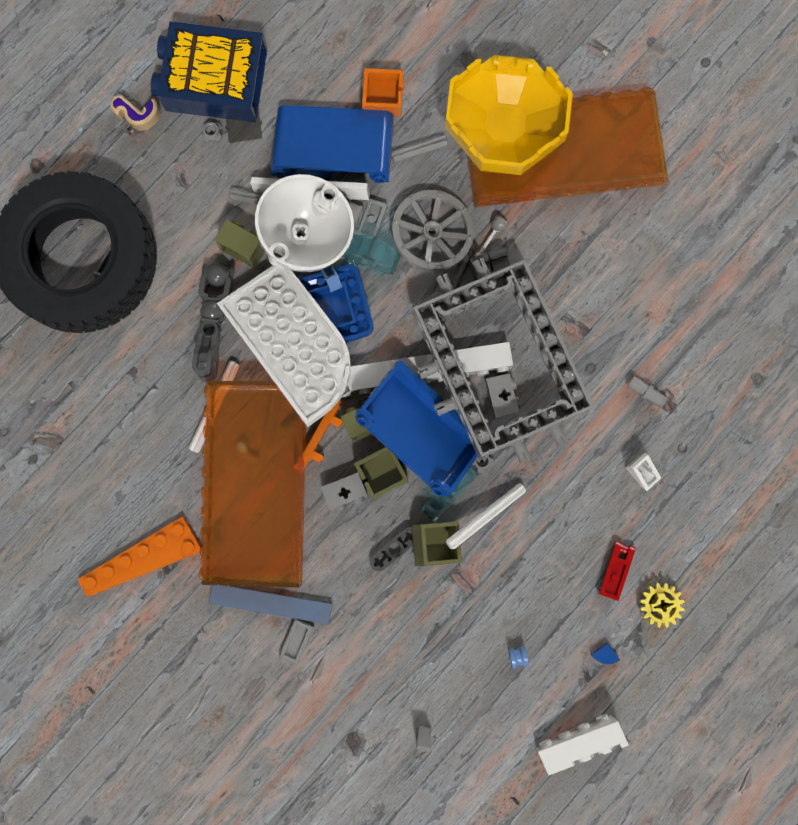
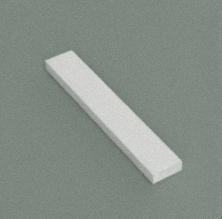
M252 177L251 186L254 192L263 194L269 186L280 180V178ZM328 181L346 199L369 200L370 193L367 183ZM324 194L325 198H332L331 195Z

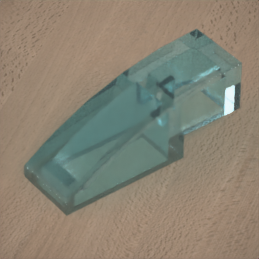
M470 467L452 494L448 496L433 494L420 510L435 523L474 481L478 474Z

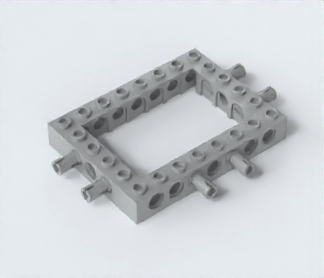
M480 258V261L476 260L472 263L480 279L453 289L448 274H443V277L440 275L436 278V281L443 295L413 307L412 313L433 357L432 362L416 368L418 373H420L421 379L436 372L440 373L450 396L444 401L433 404L434 409L437 410L436 414L439 417L453 409L457 410L478 459L510 446L514 448L519 463H522L532 458L524 443L526 438L547 429L550 430L557 447L569 441L561 427L562 422L594 408L526 261L522 260L490 274L484 261L485 259ZM512 291L562 400H558L542 409L540 408L523 418L520 417L515 421L499 426L496 430L490 432L487 425L488 420L484 419L479 408L480 403L476 400L470 388L471 383L467 381L463 373V365L461 362L459 363L457 355L453 351L454 346L450 344L445 333L446 328L444 325L442 326L441 322Z

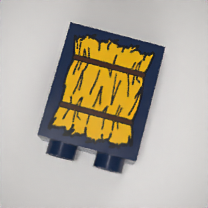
M169 21L167 36L160 35L157 42L158 59L163 60L161 73L154 72L152 74V96L158 97L167 112L256 123L268 52L263 33Z

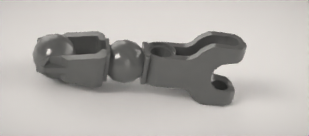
M213 262L209 266L206 263L203 264L198 290L200 297L205 303L202 304L200 309L202 323L199 327L197 345L193 353L192 369L201 381L206 383L213 382L216 379L219 366L221 335L219 327H221L220 322L225 315L217 303L232 293V281L235 273L234 266L228 268V266L221 262ZM208 282L216 287L224 286L223 294L208 296ZM215 328L211 335L206 334L207 329Z

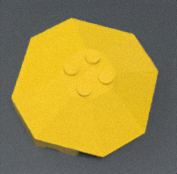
M493 55L482 64V59H477L467 66L466 70L459 76L456 75L450 79L445 128L480 171L522 175L566 140L569 132L573 93L568 87H564L559 81L560 77L551 67L547 66L544 72L534 59Z

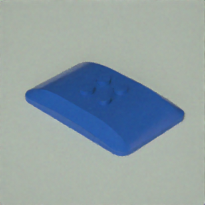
M345 265L334 268L339 276L342 288L333 292L330 291L321 272L298 278L340 332L345 343L367 337L373 332L374 324L357 267Z

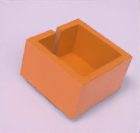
M364 68L362 109L385 110L391 112L393 116L402 117L404 71Z

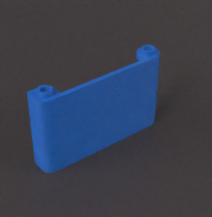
M280 106L277 112L271 175L284 178L290 174L291 169L369 173L370 179L376 183L389 182L394 123L393 114L385 110Z
M399 360L356 411V421L424 481L437 496H448L452 494L478 456L458 413L453 409L438 417L436 414L437 410L434 409L433 404L444 400L403 361Z

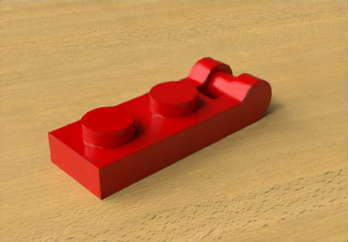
M617 540L614 542L598 592L599 595L619 601L636 547L622 545V542ZM620 552L626 554L624 560L618 558Z

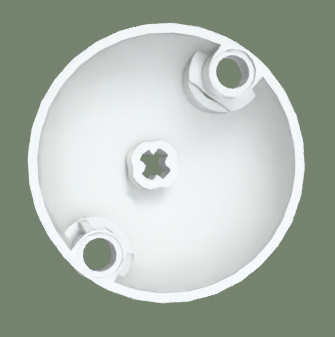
M298 174L284 177L274 182L265 190L256 207L255 229L260 245L268 255V260L272 265L282 266L298 272H313L327 268L346 252L353 237L354 218L348 201L334 185L319 177ZM324 194L331 195L332 199H326ZM273 252L280 254L282 257H276Z

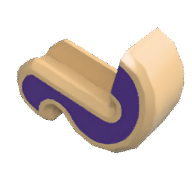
M122 95L113 97L110 102V108L114 114L121 120L125 116L129 125L138 131L150 129L158 122L161 116V109L154 98L146 104L141 112Z

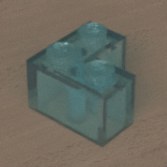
M353 234L348 249L342 255L348 259L349 264L357 267L361 264L365 267L373 268L374 273L385 276V274L394 275L401 257L395 248L376 236Z

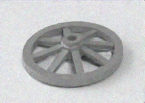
M424 190L410 195L399 205L393 217L391 233L397 251L411 265L428 271H442L457 265L467 255L474 239V225L469 211L457 198L438 190ZM435 199L431 221L429 222L417 203L420 200ZM443 201L454 207L457 212L439 224L437 219L440 204ZM409 206L413 208L423 227L400 220L402 214ZM459 217H462L466 227V234L442 231ZM399 227L422 235L403 244ZM440 238L462 240L465 243L461 251L454 255ZM426 241L425 260L417 258L408 251ZM433 243L441 249L449 260L431 262Z

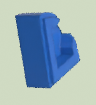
M608 643L591 654L595 660L603 664H614L620 661Z

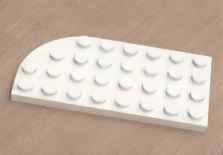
M273 265L217 303L307 427L328 413L338 403L346 390L350 378L351 361L347 345L340 332L292 270Z

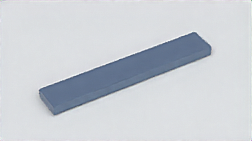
M215 583L212 584L209 604L323 624H329L332 603Z

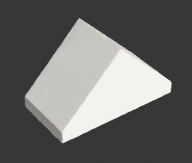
M647 453L639 455L625 468L646 491L661 479Z

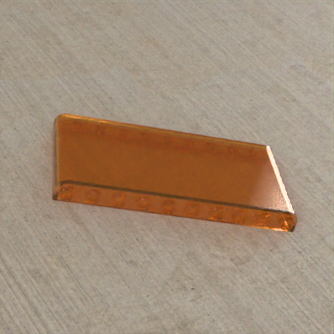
M650 87L642 88L639 91L623 90L620 93L614 94L612 92H605L597 96L586 94L580 98L572 97L569 132L566 140L522 175L480 171L467 155L474 208L667 185L669 182L656 92Z
M207 381V385L204 388V396L207 397V405L204 406L206 426L203 427L206 446H203L202 451L203 458H205V466L202 468L205 486L201 490V496L204 498L201 518L204 519L200 530L203 547L200 548L202 567L199 570V579L202 580V585L301 587L303 578L305 496L303 453L306 449V425L273 381Z

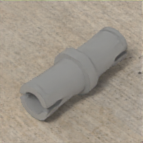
M635 376L627 385L641 394L643 399L647 398L660 408L663 407L668 399L656 391L654 386L644 383Z

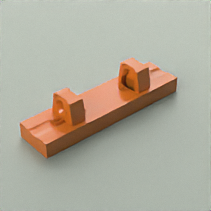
M339 400L324 415L297 463L296 469L304 472L311 459L318 463L322 462L324 456L315 450H317L330 424L339 429L341 428L343 421L335 416L342 401Z

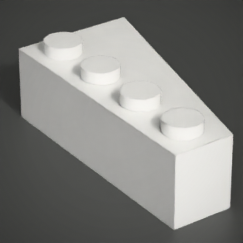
M604 714L597 717L596 722L591 724L588 722L577 726L578 730L571 733L570 731H565L559 734V738L553 741L547 739L539 743L540 746L536 750L548 776L573 767L576 760L579 762L589 761L597 752L598 754H607L612 752L613 746L619 744L621 748L628 746L619 722L612 715Z

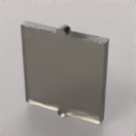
M259 108L256 122L226 118L227 125L225 129L228 131L229 143L263 139L261 130L263 123L260 121Z

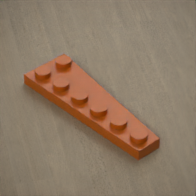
M181 517L77 580L86 596L90 597L198 554L203 549L186 519Z

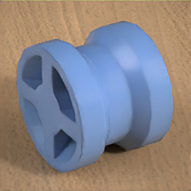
M520 646L519 649L515 650L513 648L508 649L512 669H517L521 665L524 667L529 666L525 646Z

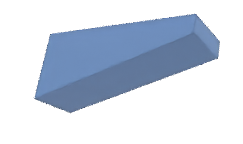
M332 264L320 270L331 292L342 288L339 276Z

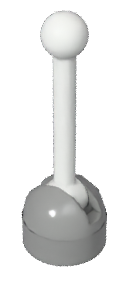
M498 215L494 217L492 221L493 231L479 252L475 253V257L482 255L496 232H503L507 228L509 223Z

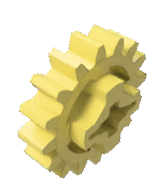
M655 583V588L648 586L649 592H642L645 598L639 599V602L643 603L639 610L645 611L642 617L644 619L649 618L648 623L651 625L655 622L658 628L661 627L662 623L665 628L669 627L668 622L675 625V618H682L679 611H685L684 608L680 607V604H683L685 601L678 598L681 592L674 593L676 587L671 586L668 589L667 583H663L662 587L659 583ZM664 592L670 594L673 599L666 598ZM654 595V599L649 603L650 598ZM661 602L669 603L663 606L662 609L655 607L661 604ZM672 608H674L673 613L669 615ZM651 611L657 612L660 619L654 617Z

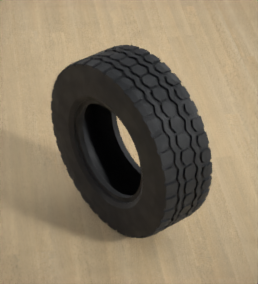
M67 171V173L57 172L54 175L48 174L42 176L40 180L35 179L28 186L25 185L18 190V194H14L8 200L9 203L8 205L5 204L0 216V288L17 309L52 329L68 333H83V331L88 333L95 332L96 329L108 328V325H115L120 322V319H125L131 314L130 311H134L140 305L139 302L140 300L143 301L147 295L146 291L150 289L153 282L152 277L154 278L155 265H157L156 242L146 217L123 190L99 176L84 172ZM74 219H91L104 224L111 239V254L107 266L98 278L88 285L76 289L66 290L50 286L42 273L40 263L42 247L49 234L59 225Z

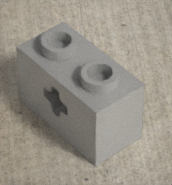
M510 373L487 378L485 384L494 420L517 415L519 409H521L519 397H515L514 390L517 389L515 379L510 377ZM503 391L505 395H508L506 401L503 398H499Z
M359 473L321 487L329 510H334L335 513L346 509V504L351 502L354 505L364 502V497L368 496ZM343 488L351 491L347 499L343 496L340 497V494L343 493Z

